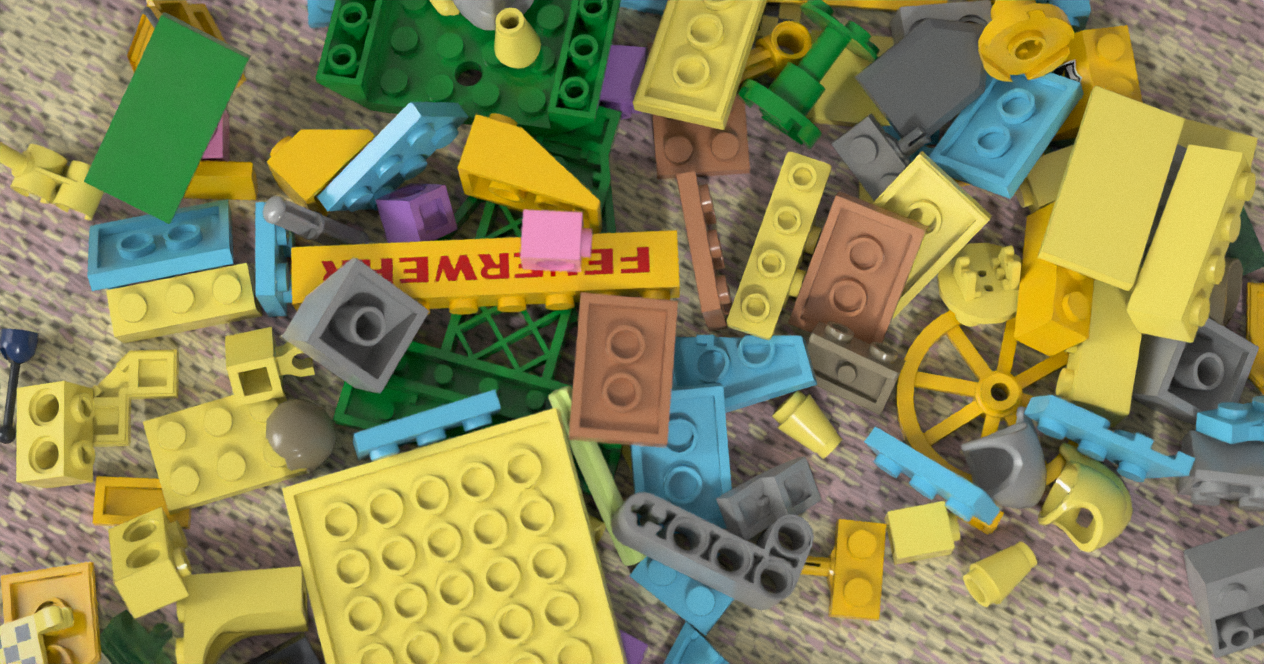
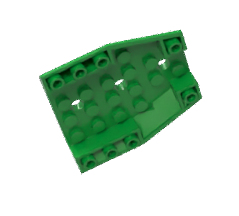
M335 0L315 79L317 83L371 111L399 114L410 102L458 103L468 115V118L462 124L472 125L476 114L489 118L490 114L495 113L515 120L517 127L523 128L529 134L553 137L594 123L596 120L621 0H534L523 16L538 34L541 41V49L532 64L520 69L506 66L496 57L494 51L496 30H484L476 27L461 13L443 16L437 12L429 0ZM473 69L483 74L481 80L472 86H463L457 82L460 74L466 70Z

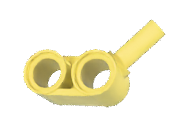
M0 142V163L12 169V174L14 175L10 188L25 197H28L29 193L41 197V203L53 204L67 213L69 208L86 215L84 219L92 221L104 192L84 182L91 165L73 160L70 166H67L68 160L36 144H29L27 150L20 153Z

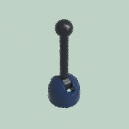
M7 328L0 330V353L5 360L11 363L3 426L0 427V442L3 444L12 443L16 438V431L12 425L20 364L29 361L35 355L39 333Z

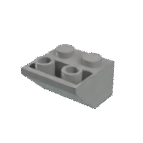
M1190 430L1182 438L1181 452L1194 457L1195 461L1189 475L1179 477L1178 494L1191 496L1190 502L1196 505L1218 506L1220 505V499L1239 501V509L1264 511V442L1254 440L1230 444L1195 430Z
M1264 525L1183 550L1188 585L1215 658L1264 643Z

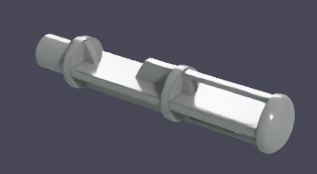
M280 196L271 197L263 208V217L266 222L275 224L325 246L378 244L370 240L368 235L361 230H356L323 216L321 213L306 209Z

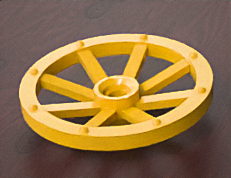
M949 310L925 327L908 349L904 358L906 362L897 379L896 412L901 432L909 447L973 484L971 474L949 464L932 446L978 416L985 419L980 438L997 432L999 423L1005 421L1008 427L1016 424L1018 407L1023 406L1027 408L1031 397H1034L1024 394L1023 389L1065 367L1068 363L1069 353L1062 351L1014 377L1011 374L1017 340L1014 339L1016 317L1006 321L996 371H991L960 328L963 324L958 322L955 313ZM946 335L979 381L974 382L918 372V368L930 348L941 337ZM914 387L972 397L973 401L923 433L914 408ZM991 389H1002L1006 393V400H995L991 395ZM1070 439L1067 443L1075 448L1079 445ZM1061 454L1048 464L1045 461L1047 470L1046 486L1062 475L1061 472L1066 465V461Z

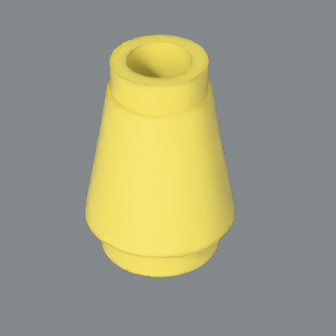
M516 8L503 9L496 17L495 55L501 63L511 68L520 69L529 66L540 52V38L520 10Z
M800 390L793 392L772 414V417L779 423L777 426L779 430L812 452L817 453L822 459L827 457L843 439L836 433L837 431L810 394L805 396Z
M1019 541L1014 546H1010L971 564L969 567L970 572L964 575L963 580L969 593L980 605L988 607L992 603L1000 604L1030 570L1037 565V559L1032 550L1024 542Z

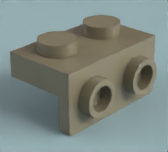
M819 321L812 331L807 345L818 384L816 386L881 415L906 361L898 358L897 351L888 345L880 342H872L870 345L853 337L854 332L840 323L830 321L825 324Z

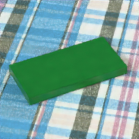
M164 12L160 16L84 182L170 224L251 55Z

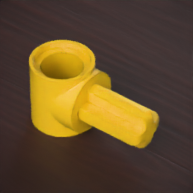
M784 21L779 23L771 34L756 41V48L750 51L740 84H743L746 78L755 79L764 74L771 78H777L788 62L797 66L812 46V37L808 29L798 22ZM779 46L789 48L794 54L783 52Z

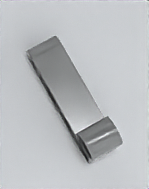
M646 492L636 493L628 498L616 510L611 521L612 533L623 545L758 610L770 609L791 595L797 585L814 539L809 523L801 516L791 514L784 515L765 529L758 538L756 545ZM634 512L641 515L640 524L643 527H639L635 524L637 516L634 514ZM661 523L664 525V528L656 536V533L662 528L658 526ZM674 532H680L688 538L690 551L682 550L676 545L673 538ZM778 532L785 533L790 537L793 544L792 551L781 546L778 540ZM717 553L725 554L730 558L733 564V572L725 571L720 567L717 561ZM761 574L772 578L776 586L775 594L764 589L760 580Z

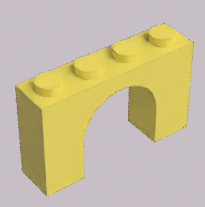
M302 566L186 576L189 596L177 601V616L179 623H184V637L176 639L177 664H216L221 655L230 646L242 639L257 635L307 632L308 590Z

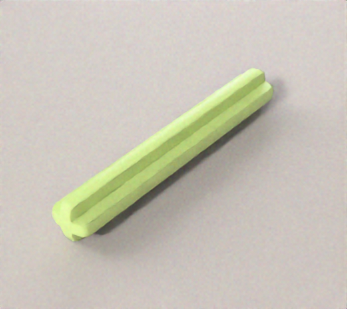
M570 386L557 389L549 395V401L553 409L557 408L560 410L568 439L573 388ZM568 440L622 563L625 566H630L646 558V555L623 545L612 533V516L624 502L597 442Z

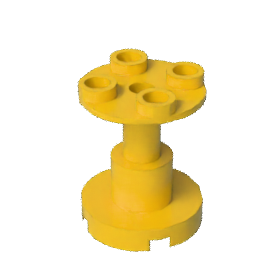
M991 0V4L995 3L990 11L992 21L985 27L978 40V53L986 72L991 77L1000 81L1012 82L1010 75L1025 74L1027 80H1031L1048 74L1067 59L1071 52L1068 44L1071 38L1074 40V31L1068 16L1062 9L1052 4L1036 3L1035 0Z

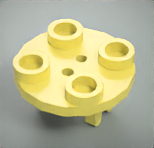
M990 243L967 244L939 271L937 278L939 295L949 310L955 313L958 322L965 326L974 327L979 324H996L1016 317L1022 259L1014 253L1012 245L1002 247Z

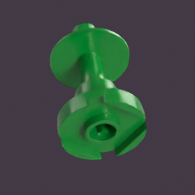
M808 0L807 3H802L800 6L802 12L823 32L799 64L796 66L788 62L768 89L758 82L746 78L736 93L737 97L749 108L753 104L760 107L758 111L762 114L761 118L800 145L804 143L808 149H811L822 135V132L806 118L826 90L820 84V81L845 48L869 62L875 61L880 52V49L869 41L872 36L866 30L851 20H848L844 26L832 16L834 10L822 0Z

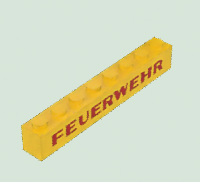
M677 230L592 234L591 258L582 257L581 272L523 269L521 262L522 237L291 247L292 304L295 310L298 311L308 294L352 258L359 259L429 310L428 314H430V309L449 308V312L452 314H473L478 312V307L497 306V310L501 312H520L526 310V305L545 304L546 309L567 310L574 307V302H580L581 293L670 300V298H680Z

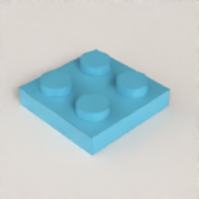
M255 202V296L268 317L287 316V303H292V274H289L287 257H291V247H296L295 233L266 222L263 217V208L266 202Z

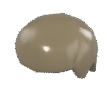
M302 399L285 401L266 420V438L274 452L280 457L285 458L289 470L306 468L309 474L314 472L327 461L336 445L335 426L325 409L310 401Z

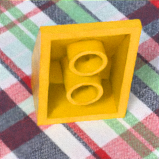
M495 113L490 114L489 118L476 114L458 165L464 194L521 212L523 210L582 212L584 228H592V233L600 234L602 216L599 199L523 128L517 127L515 120Z

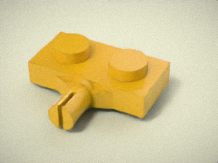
M838 519L836 521L834 546L828 558L807 557L801 575L827 577L830 590L828 617L868 621L879 620L887 524Z

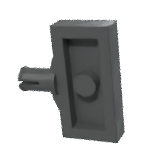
M871 113L834 140L831 145L875 201L912 162L910 155L925 144L930 143L931 138L926 133L912 143L913 140L925 131L921 125H918L917 128L898 141L884 131Z

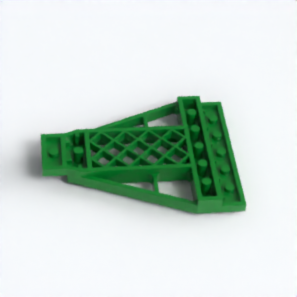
M598 106L594 123L553 137L536 134L529 135L600 200L602 216L600 234L616 233L609 158L622 115L620 111ZM468 196L454 214L458 229L434 241L451 240L476 208L484 202L486 204L475 239L505 238L512 233L516 237H522L520 229L523 226V217L515 221L507 207ZM500 208L509 224L492 233ZM574 302V307L571 309L555 310L535 322L532 321L527 310L520 311L528 326L503 338L493 320V317L502 313L497 310V306L487 309L486 306L479 307L482 313L466 322L467 314H451L442 347L439 349L411 341L381 393L354 388L347 382H344L332 420L335 424L364 431L495 390L501 409L498 414L491 416L492 424L465 432L462 425L445 431L446 438L431 443L435 444L553 409L549 401V395L562 387L570 386L573 388L572 385L555 381V377L569 331L573 327L578 326L579 313L576 311L578 302ZM559 319L549 351L538 330ZM487 321L498 342L473 354L463 333ZM533 334L543 355L519 367L508 346ZM458 341H460L468 356L455 353ZM503 349L513 369L482 360ZM546 364L542 377L529 374V372ZM417 441L409 444V445L416 446V447H420V448H421V447H424V446H418ZM597 442L613 479H615L624 444ZM571 450L581 491L583 494L592 496Z

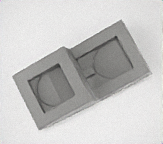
M805 456L785 462L749 479L716 498L728 532L748 541L784 515H800L821 501V497Z

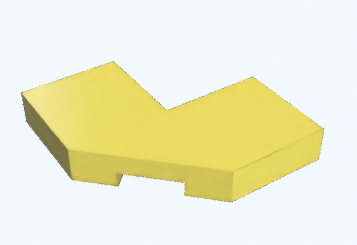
M177 349L129 351L97 386L94 385L92 387L95 404L93 447L130 446L132 399L178 398L179 352Z

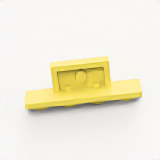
M794 152L786 154L727 318V326L729 328L770 340L775 331L782 308H786L789 297H798L807 271L800 269L805 253L814 255L822 232V228L815 226L817 210L831 173L830 164Z

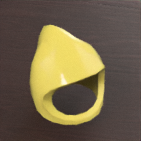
M1063 443L1059 447V452L1064 457L1066 465L1061 472L1062 475L1056 479L1038 515V523L1044 526L1050 523L1058 526L1080 550L1092 552L1104 547L1124 531L1131 520L1133 512L1131 496L1122 480L1108 467L1097 460L1081 454L1072 445ZM1081 508L1088 509L1094 516L1088 528L1080 527L1076 522Z

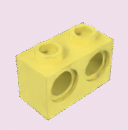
M67 381L17 388V483L40 488H55L93 482V464L95 461L93 417L95 414V404L92 388Z
M162 507L108 529L114 584L134 619L189 596L186 576L192 574V568L183 550L188 547V542L179 522L174 521L170 523Z

